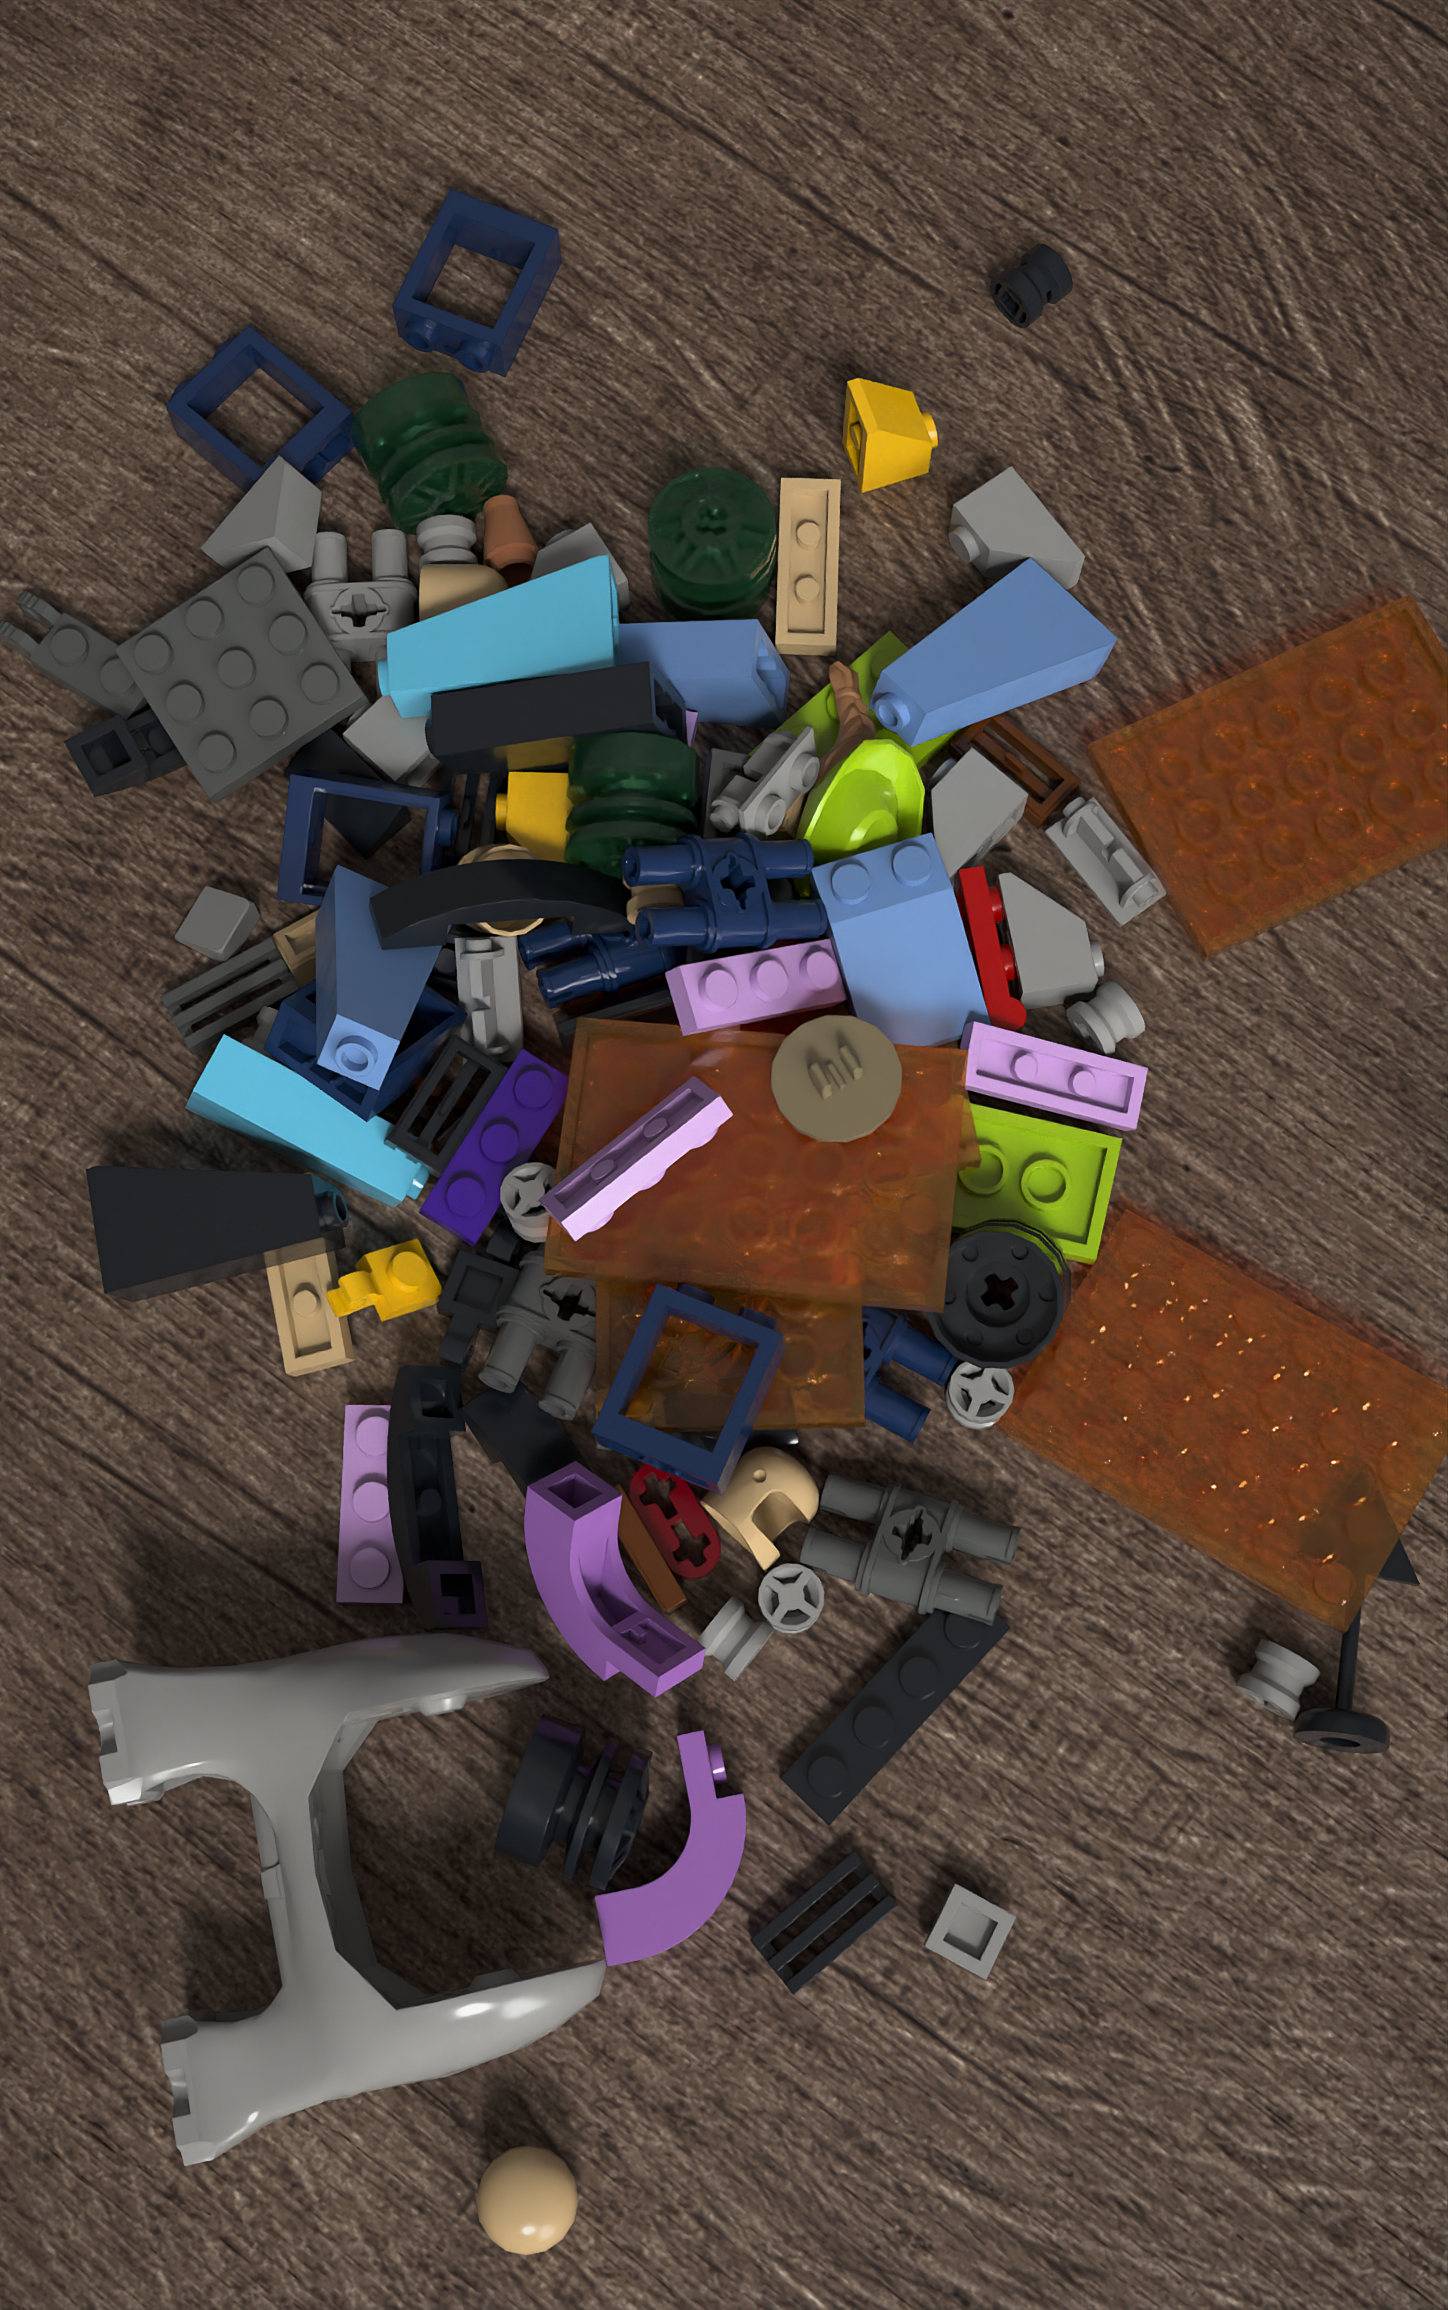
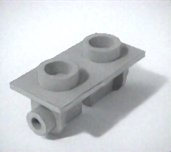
M807 726L798 738L787 730H781L778 734L771 733L765 738L761 746L743 766L745 776L758 781L753 782L736 775L712 802L711 808L713 812L710 815V821L715 828L725 833L730 832L732 829L739 832H748L756 836L760 841H763L767 835H772L778 830L785 812L801 793H806L812 788L819 773L820 762L816 757L812 727Z
M1082 796L1073 800L1063 810L1065 817L1044 832L1119 927L1170 892L1094 797L1087 802Z
M517 935L511 937L455 938L459 1008L468 1014L461 1029V1038L498 1062H514L521 1049L525 1050ZM463 1057V1064H465L467 1059Z

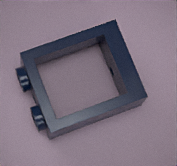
M450 189L392 304L399 337L419 351L432 352L434 350L457 359L464 367L474 372L485 373L490 371L506 378L562 263L558 229ZM454 245L522 270L493 329L426 304Z
M250 325L235 339L232 338L225 341L215 352L213 360L194 378H188L181 382L173 392L171 400L165 404L177 436L245 494L248 493L279 455L316 485L360 442L352 411ZM259 368L316 415L262 468L205 420Z
M306 768L290 774L276 899L321 906L330 883V881L317 880L327 793L427 809L419 875L442 869L445 846H453L458 827V810L450 809L452 792Z
M314 979L282 1001L264 1050L365 1122H368L428 1075L453 1034L459 1035L468 1014L425 985L401 1039L410 1047L392 1060L378 1091L317 1064L316 979Z
M657 1283L591 1433L601 1446L723 1496L786 1351L783 1334L775 1331L777 1323L773 1319L760 1312L741 1307L738 1314L735 1315L713 1306L715 1298L695 1286L678 1283L676 1290ZM670 1315L757 1349L713 1452L625 1417Z

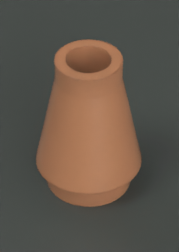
M510 495L494 496L483 505L485 518L483 565L499 572L508 584V588H512L530 581L537 553L540 549L520 513L517 500Z

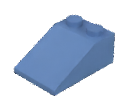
M932 832L812 868L810 872V899H821L825 905L827 928L822 935L824 940L830 939L848 998L846 1002L851 1016L875 1025L893 1043L899 1058L962 1039L964 1026L967 1023L975 1021L991 1026L954 890Z

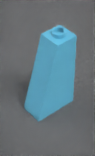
M609 555L590 558L388 633L387 658L378 660V679L382 695L384 697L391 696L401 718L432 716L431 696L620 666L618 586Z
M223 1034L185 1106L186 1109L393 1208L400 1204L406 1195L416 1199L430 1175L427 1167L419 1162L417 1164L405 1158L407 1155L397 1148L394 1151L384 1144L395 1125L377 1115L368 1122H365L296 1072ZM406 1132L405 1134L407 1137L411 1138L415 1142L418 1139V1137L408 1132Z

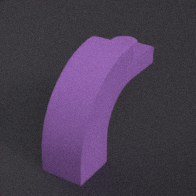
M574 1461L527 1487L524 1533L527 1555L536 1586L558 1630L579 1658L594 1673L605 1681L621 1671L656 1698L702 1669L706 1648L654 1610L638 1593L626 1573L618 1547L617 1532L623 1494L580 1463Z
M704 1730L677 1735L691 1810L690 1833L679 1859L664 1875L652 1882L595 1896L607 1967L651 1957L682 1942L699 1929L714 1913L733 1883L741 1861L746 1834L744 1793L717 1799L714 1785L727 1783L720 1742L706 1745Z

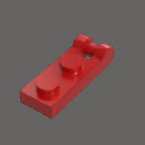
M984 866L959 869L954 894L991 1026L1021 1034L1026 1021V1010L1019 1000L1010 997L1007 981L1015 979L1013 955L1009 943L999 944L995 924L1003 920L999 889L997 885H987Z

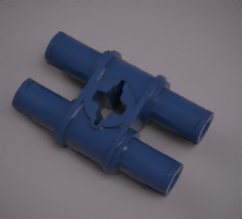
M739 832L734 837L701 839L696 834H688L679 839L676 845L630 846L629 850H626L622 857V872L626 884L629 887L678 884L681 888L685 905L679 907L643 908L637 914L635 920V931L639 945L643 949L691 945L698 952L712 954L720 948L750 947L755 951H762L772 946L776 940L820 937L819 935H822L827 928V911L822 900L813 898L773 901L767 884V879L806 877L805 875H808L813 868L814 858L810 843L807 839L760 841L756 836L748 832Z
M625 887L623 894L628 902L631 899V891ZM565 917L537 926L526 934L517 935L518 950L528 971L578 953L581 955L570 961L546 969L536 970L538 986L548 1009L600 991L603 995L615 996L618 995L621 988L659 975L662 978H666V972L676 968L677 965L686 963L687 946L641 948L636 937L635 925L633 930L626 932L572 936Z
M788 1262L778 1279L772 1296L822 1322L820 1329L824 1331L818 1341L812 1339L810 1344L776 1327L775 1331L783 1334L786 1351L777 1371L791 1378L789 1385L794 1387V1391L800 1393L801 1390L810 1393L847 1413L846 1419L859 1421L860 1417L863 1416L905 1440L914 1443L931 1409L880 1382L882 1376L877 1374L882 1363L884 1362L889 1365L891 1360L943 1387L958 1358L954 1357L941 1342L911 1327L912 1320L907 1317V1313L902 1311L899 1315L855 1292L856 1286L852 1284L849 1286L842 1284L839 1289L795 1264ZM860 1332L864 1333L861 1341L860 1355L866 1361L855 1357L850 1365H846L842 1372H838L841 1349L835 1344L846 1347L852 1339H856ZM743 1344L741 1350L743 1353L754 1357L757 1349Z

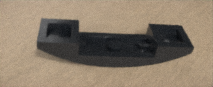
M152 708L125 722L121 715L118 714L64 741L94 797L124 790L187 766L186 761Z
M498 859L455 865L405 880L376 894L369 901V910L382 950L446 945L448 925L565 917L572 936L626 932L634 928V924L630 923L627 919V901L617 880L586 867L549 860Z
M404 1365L398 1369L387 1436L389 1512L401 1572L413 1605L426 1630H481L488 1627L481 1561H464L450 1442L451 1437L466 1432L465 1421L457 1410L463 1405L459 1368Z

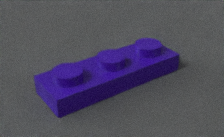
M522 1048L423 1203L419 1214L474 1247L501 1204L500 1188L505 1177L514 1168L527 1163L577 1082Z

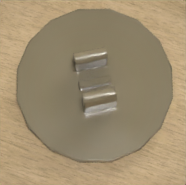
M826 1015L801 1024L783 1040L772 1062L771 1091L780 1114L796 1131L821 1142H849L871 1134L891 1116L901 1096L902 1065L893 1043L875 1025L854 1016Z

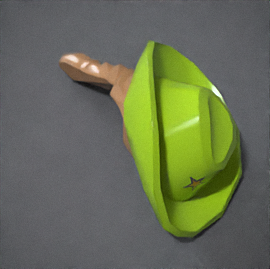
M839 661L829 666V679L835 694L840 728L834 747L819 760V773L809 791L796 839H807L810 843L814 858L813 868L920 836L922 830L925 788L913 755L891 739H876L875 724L868 718V708L861 701L858 673ZM810 873L805 875L806 877L792 878L796 891L810 898Z

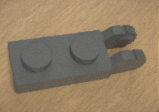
M23 591L16 600V604L28 618L39 622L50 631L41 643L38 644L19 627L2 620L0 621L1 642L28 659L34 669L109 716L114 717L120 714L125 722L143 713L149 703L114 649L119 645L66 612L61 615L49 603L30 592Z

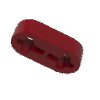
M649 1465L642 1466L634 1473L629 1483L628 1496L644 1527L670 1571L675 1576L684 1580L694 1581L707 1577L716 1569L721 1557V1543L716 1530L685 1480ZM655 1476L661 1484L672 1481L676 1486L669 1493V1497L677 1515L668 1520L656 1503L644 1506L640 1501V1498L647 1494L645 1481ZM683 1523L694 1540L705 1536L709 1541L710 1545L703 1550L706 1562L701 1566L695 1567L689 1559L680 1563L675 1560L673 1555L681 1547L679 1539L673 1531L674 1527Z

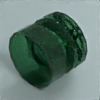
M428 372L413 375L389 385L363 406L355 416L350 429L353 445L369 476L377 480L376 485L382 502L387 505L389 516L395 528L408 535H416V528L420 522L437 515H457L468 519L473 518L483 511V505L488 499L501 494L508 479L507 466L501 454L495 450L494 440L490 433L482 428L480 413L463 381L451 373Z
M721 467L693 469L671 479L655 497L647 518L652 590L662 608L679 622L751 619L768 601L775 580L776 522L772 504L764 490L747 476Z
M636 732L600 734L582 739L570 747L567 763L566 796L574 807L567 811L565 818V830L569 834L566 835L564 842L563 859L569 864L586 867L603 873L617 881H623L622 857L624 852L629 850L630 846L676 845L677 841L684 836L696 834L698 831V820L690 809L696 806L699 798L700 757L694 748L676 739Z

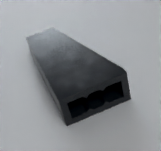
M650 661L431 696L432 718L427 719L425 724L426 742L430 753L456 775L689 761L685 701Z
M95 1166L86 1169L104 1294L123 1300L137 1302L346 1248L343 1228L348 1225L349 1215L342 1193L336 1189L335 1185L312 1174Z

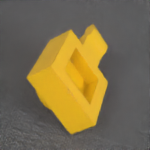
M418 1238L365 1254L355 1264L357 1271L339 1278L340 1288L326 1292L325 1297L335 1318L374 1305L383 1322L436 1304L441 1297L443 1289Z

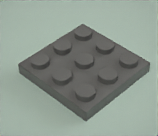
M268 547L114 649L208 798L215 804L370 702Z

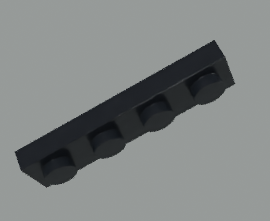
M936 1609L780 1779L829 1826L1011 1627L997 1614L993 1626L974 1619Z

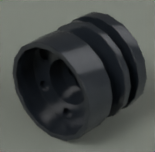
M991 1218L967 1227L936 1259L926 1282L925 1312L935 1337L954 1357L979 1368L1008 1369L1032 1360L1052 1342L1071 1301L1072 1273L1062 1248L1043 1229L1021 1219ZM994 1273L1002 1281L1010 1277L1016 1281L1017 1285L1011 1293L1012 1301H1009L1004 1294L993 1297L989 1293L988 1289L994 1281Z
M544 1713L534 1729L515 1777L497 1833L494 1847L495 1853L537 1868L548 1853L553 1841H559L566 1844L563 1860V1877L570 1880L574 1879L585 1851L597 1855L589 1887L605 1892L613 1875L624 1860L628 1859L650 1795L649 1767L653 1752L637 1746L625 1775L614 1772L621 1740L611 1737L602 1749L595 1764L583 1761L585 1728Z

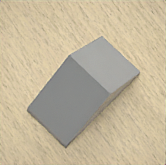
M279 455L202 545L201 549L229 572L266 547L274 554L285 573L312 567L322 491Z

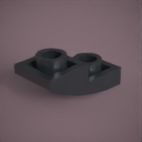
M519 1380L512 1393L502 1392L489 1386L457 1410L491 1463H503L526 1499L527 1487L574 1461H577L592 1472V1470L550 1413L545 1412L539 1407V1400Z

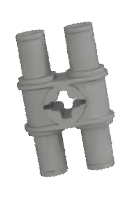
M383 529L373 532L371 535L372 581L348 583L347 541L345 536L336 532L317 533L311 567L312 583L306 588L303 600L350 672L353 662L375 661L378 700L382 696L378 679V660L387 658V634L415 624L414 604L418 601V591L414 584L409 581L406 535L404 532L396 529ZM366 617L365 626L357 627L358 618Z

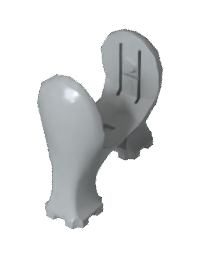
M444 1632L363 1638L285 1658L231 1666L176 1668L117 1659L90 1665L89 1696L92 1713L97 1719L101 1735L99 1760L103 1784L108 1790L111 1805L127 1804L128 1806H135L158 1801L163 1797L165 1791L202 1776L235 1781L245 1788L250 1795L262 1866L260 1874L264 1898L268 1902L282 1987L271 2003L257 2010L215 2014L210 2008L162 2020L163 2037L160 2045L164 2071L169 2077L173 2092L174 2112L172 2121L176 2147L181 2151L184 2166L213 2160L264 2126L324 2101L351 2097L362 2092L448 2077L524 2048L561 2027L599 1996L606 1971L605 1959L572 1963L520 1975L513 1968H507L473 1976L470 1985L467 1987L431 1995L425 1994L377 1963L351 1868L343 1770L378 1720L422 1712L425 1716L448 1713L462 1709L465 1703L507 1694L541 1683L550 1678L549 1672L532 1650L488 1639Z

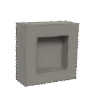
M953 1883L923 1946L986 1980L1016 1916Z

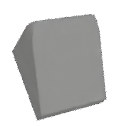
M205 886L174 938L178 942L222 964L237 956L260 918V914L253 902L243 897Z

